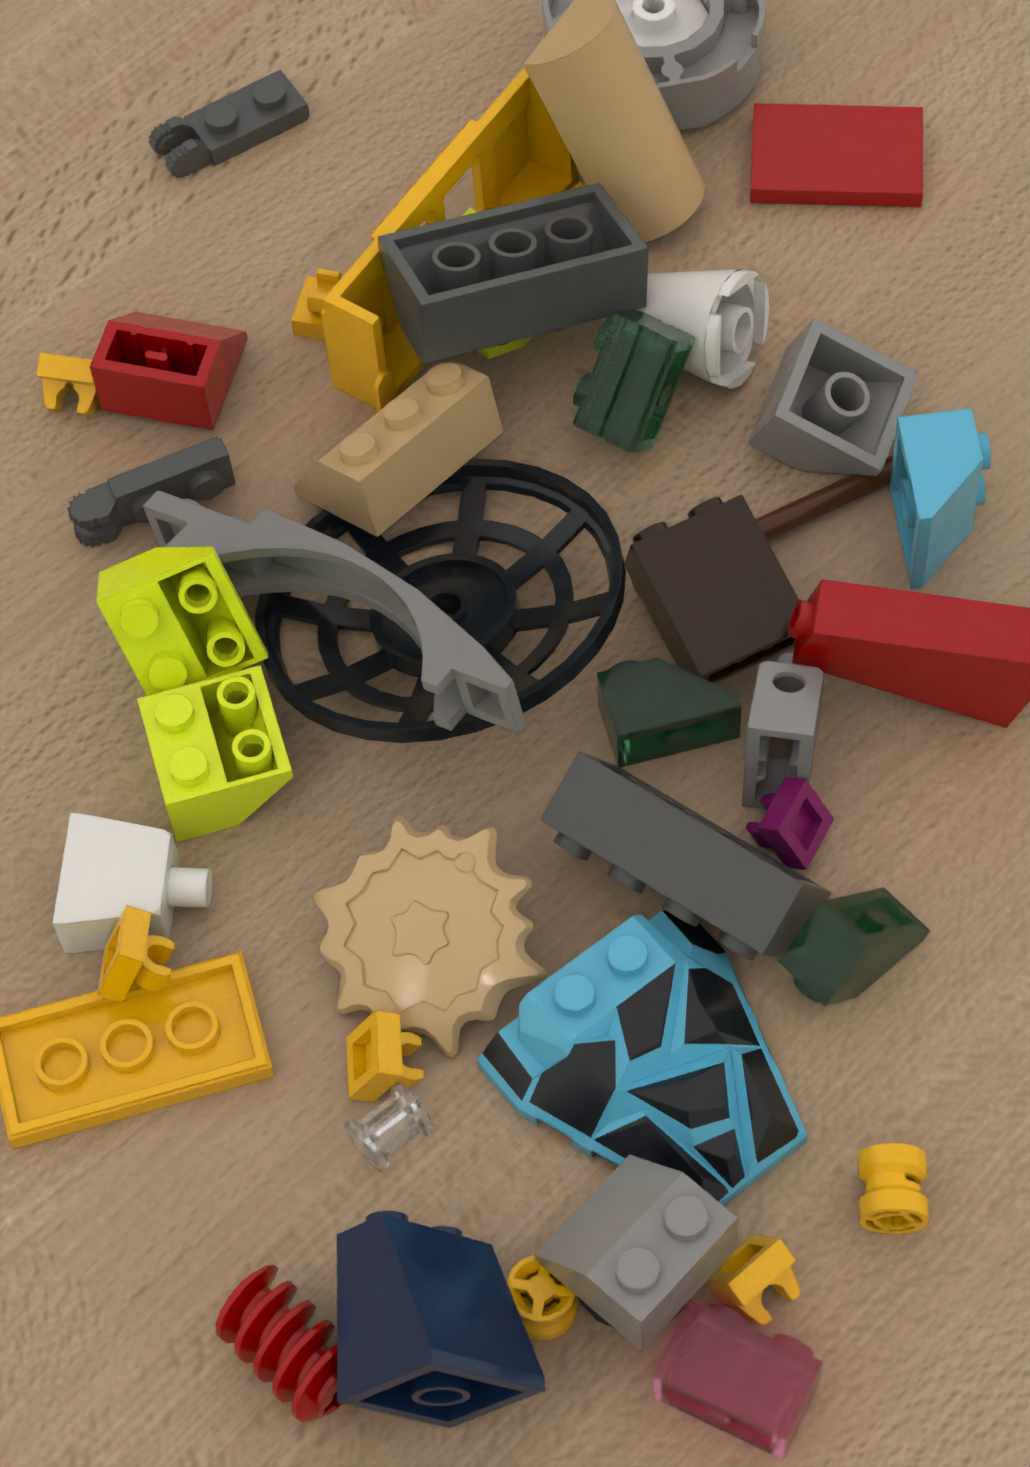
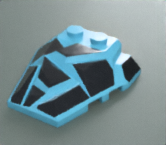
M662 910L649 921L641 914L630 917L528 992L519 1003V1017L498 1031L477 1059L478 1068L513 1109L533 1124L538 1125L540 1121H543L573 1139L574 1148L591 1158L597 1153L619 1166L629 1155L681 1171L723 1206L727 1205L807 1142V1132L775 1060H773L727 952L700 923L695 927L666 910Z

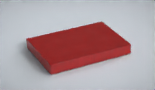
M754 103L750 203L922 206L923 107Z

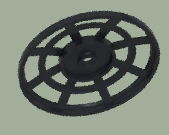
M470 459L427 495L462 491L458 521H447L420 527L396 536L389 541H386L382 535L376 537L326 510L317 514L305 525L334 539L347 532L367 558L418 589L443 612L455 614L450 618L480 643L512 678L523 713L549 699L575 679L591 662L614 629L624 601L626 569L619 536L607 512L588 492L567 478L538 466L509 460ZM487 490L507 491L534 497L560 508L567 515L541 539L536 534L515 525L483 520ZM585 528L596 540L605 558L609 588L608 592L574 601L571 576L559 553ZM454 541L452 553L429 557L409 566L401 558L410 552L427 546ZM480 541L508 545L526 553L507 570L495 561L477 555ZM544 569L554 586L555 605L521 609L516 590ZM292 592L259 594L255 613V628L268 652V658L263 660L269 679L284 700L307 719L337 733L364 740L394 743L439 741L476 733L495 726L493 723L467 713L452 731L437 726L434 720L427 721L434 710V693L424 690L421 682L422 650L405 630L382 613L372 608L371 610L349 608L347 605L350 600L328 595L325 604L291 597ZM600 616L588 636L563 663L540 680L531 676L555 651L566 634L569 624ZM282 618L318 625L319 651L329 674L299 684L293 683L281 656L280 628ZM548 628L539 645L517 666L501 654L512 641L516 632ZM339 629L372 632L379 652L347 666L339 651ZM394 668L407 675L418 677L411 697H401L382 692L367 685L365 682ZM346 691L351 696L371 706L394 712H403L398 723L364 720L334 712L313 701Z

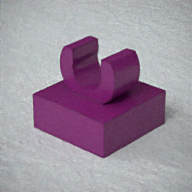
M785 777L777 793H769L762 796L760 803L765 808L766 813L761 822H748L745 828L760 847L772 848L783 864L793 869L807 870L834 818L807 779Z

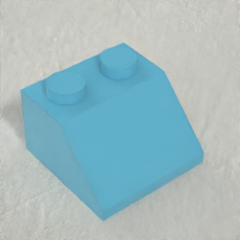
M972 408L897 417L889 490L910 589L923 588L972 531L976 505H984L985 484L982 470L990 469L991 450L987 433H977Z

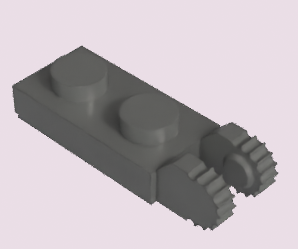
M278 70L184 116V118L174 116L166 120L164 124L160 123L158 127H154L155 129L150 132L151 135L148 137L150 139L148 143L156 154L158 153L160 156L162 154L168 155L165 159L166 168L172 176L175 175L176 178L179 176L182 178L211 164L216 166L307 121V118L310 117L308 104L284 73Z
M216 436L107 479L108 482L87 489L84 494L79 493L78 496H73V500L69 501L70 506L67 509L70 520L74 524L76 538L79 539L80 544L84 543L86 547L89 545L92 548L95 545L100 546L103 542L107 544L117 540L123 526L137 521L141 523L149 522L143 505L157 490L181 499L189 498L204 501L217 496L224 488L234 485L235 479L229 453L222 438Z

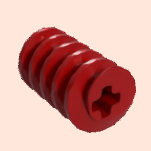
M275 1265L265 1266L240 1282L230 1294L219 1312L215 1324L216 1335L225 1343H234L236 1356L244 1363H253V1373L258 1379L264 1383L273 1382L272 1393L283 1403L292 1402V1414L300 1422H312L331 1414L343 1405V1403L337 1402V1344L330 1349L326 1347L334 1332L335 1325L327 1319L309 1329L307 1324L313 1317L316 1306L310 1300H306L290 1309L288 1305L296 1295L297 1287L289 1280L271 1290L269 1286L274 1281L279 1268Z

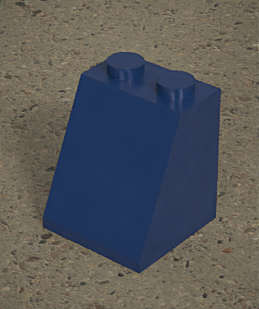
M398 1211L371 1213L366 1216L365 1222L337 1234L338 1403L451 1428L545 1391L544 1374L492 1244L464 1237L463 1232L455 1227H428L410 1222L406 1214Z

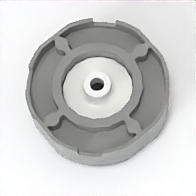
M542 0L543 38L574 0ZM616 0L679 131L708 127L735 109L754 88L760 76L764 60L766 20L764 0Z

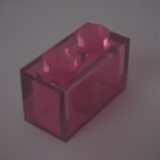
M690 1300L653 1374V1398L784 1460L820 1384L823 1361L814 1358L813 1351L796 1338L785 1334H775L771 1338L748 1327V1321L740 1313L727 1306L711 1303L707 1308Z

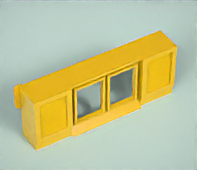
M523 67L478 121L470 119L369 235L373 242L323 299L324 309L320 313L332 386L376 408L377 413L387 403L399 396L425 365L421 362L401 330L378 248V236L419 227L424 220L426 225L446 220L444 197L471 165L476 212L567 191L578 182V168L525 67Z

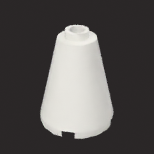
M747 269L648 273L646 307L602 319L607 331L717 387L733 389L741 386L753 372L756 363L747 361L753 343L764 345L770 311L769 295L766 284L754 279L759 274Z

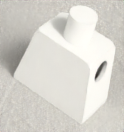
M70 813L52 923L64 953L104 950L126 905L151 912L148 936L160 935L168 939L171 933L174 906L209 908L212 898L211 869L180 867V858L173 835L164 829L83 813Z

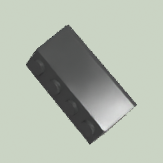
M601 183L378 236V248L401 330L423 364L447 360L457 355L492 346L505 345L519 339L547 332L560 331L566 327L601 318L615 317L621 313L646 307L649 248Z
M580 751L540 821L558 831L553 840L554 843L584 860H588L592 852L612 863L607 873L610 877L638 893H642L646 885L650 886L667 897L662 906L666 911L695 927L698 926L703 918L723 930L718 939L722 945L751 961L754 960L758 952L762 955L779 957L825 905L832 893L619 766Z

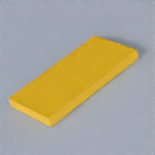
M242 951L173 969L162 991H149L133 982L122 1003L98 996L97 991L0 1017V1103L8 1141L12 1149L275 1077Z

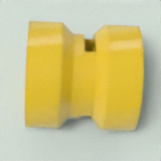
M906 1143L875 1144L859 1151L857 1155V1173L860 1181L866 1185L865 1194L858 1201V1217L861 1227L881 1234H906L927 1227L930 1222L929 1201L921 1193L920 1184L928 1176L926 1152L917 1146Z

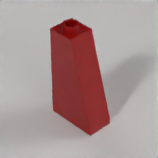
M822 579L807 601L801 599L797 601L791 614L788 636L796 638L792 664L818 667L824 673L1005 728L1030 702V608Z

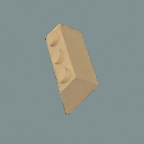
M452 359L440 361L318 460L294 485L296 495L378 537L504 432L489 377Z

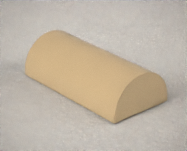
M574 0L523 65L586 186L601 183L645 243L668 234L689 219L703 200L705 183L616 0Z

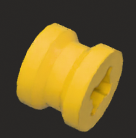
M535 1254L520 1260L511 1269L506 1282L528 1337L536 1340H551L563 1335L574 1324L578 1313V1297L535 1260ZM555 1298L556 1302H554L551 1306L546 1307L544 1311L545 1304L551 1302Z

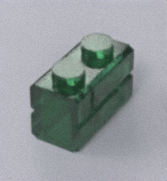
M640 310L617 311L614 313L613 318L608 317L605 319L594 341V349L600 353L592 373H586L582 377L573 396V404L579 407L573 421L574 426L597 437H602L605 441L627 452L637 453L652 449L696 338L672 325L664 324L663 321Z

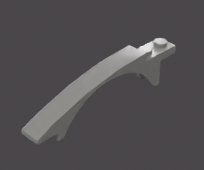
M159 490L143 505L159 547L213 546L239 597L276 592L319 593L361 603L396 622L412 637L422 650L421 682L424 690L434 693L433 718L437 726L452 731L466 713L518 734L526 726L512 678L488 651L418 589L347 544L266 508L249 524L238 516H227L205 508L192 499H181Z

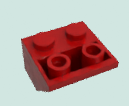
M133 312L108 320L90 364L101 410L214 430L248 339L247 331L142 312Z

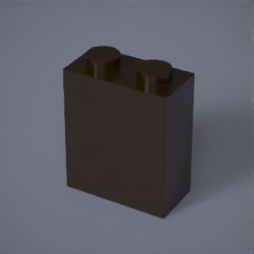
M742 494L724 503L720 497L706 500L688 513V519L671 527H668L666 522H659L643 529L632 539L634 543L631 544L624 562L627 573L692 694L795 646L796 638L788 636V626L791 614L799 598Z

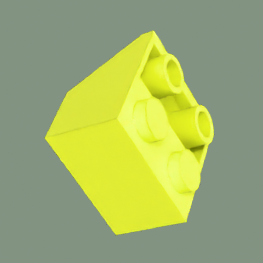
M213 546L155 547L99 572L96 603L147 696L233 673L268 658V652Z
M261 665L137 698L176 842L240 825L293 778L292 768Z

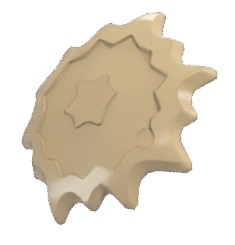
M396 815L392 820L390 840L385 848L378 851L361 853L353 873L346 881L319 889L313 894L315 904L328 920L329 926L320 945V954L341 975L340 989L336 1002L337 1013L345 1015L359 1010L373 1013L375 1010L400 1014L401 1032L425 1034L434 1040L446 1056L453 1058L458 1053L460 1029L465 1022L472 1020H494L499 1005L508 991L512 988L544 980L546 977L545 969L529 957L524 947L525 939L533 929V923L519 913L516 908L517 902L531 888L532 881L525 876L507 874L497 867L495 859L497 830L494 827L487 826L467 837L460 838L453 836L445 825H439L427 832L416 831L403 815Z

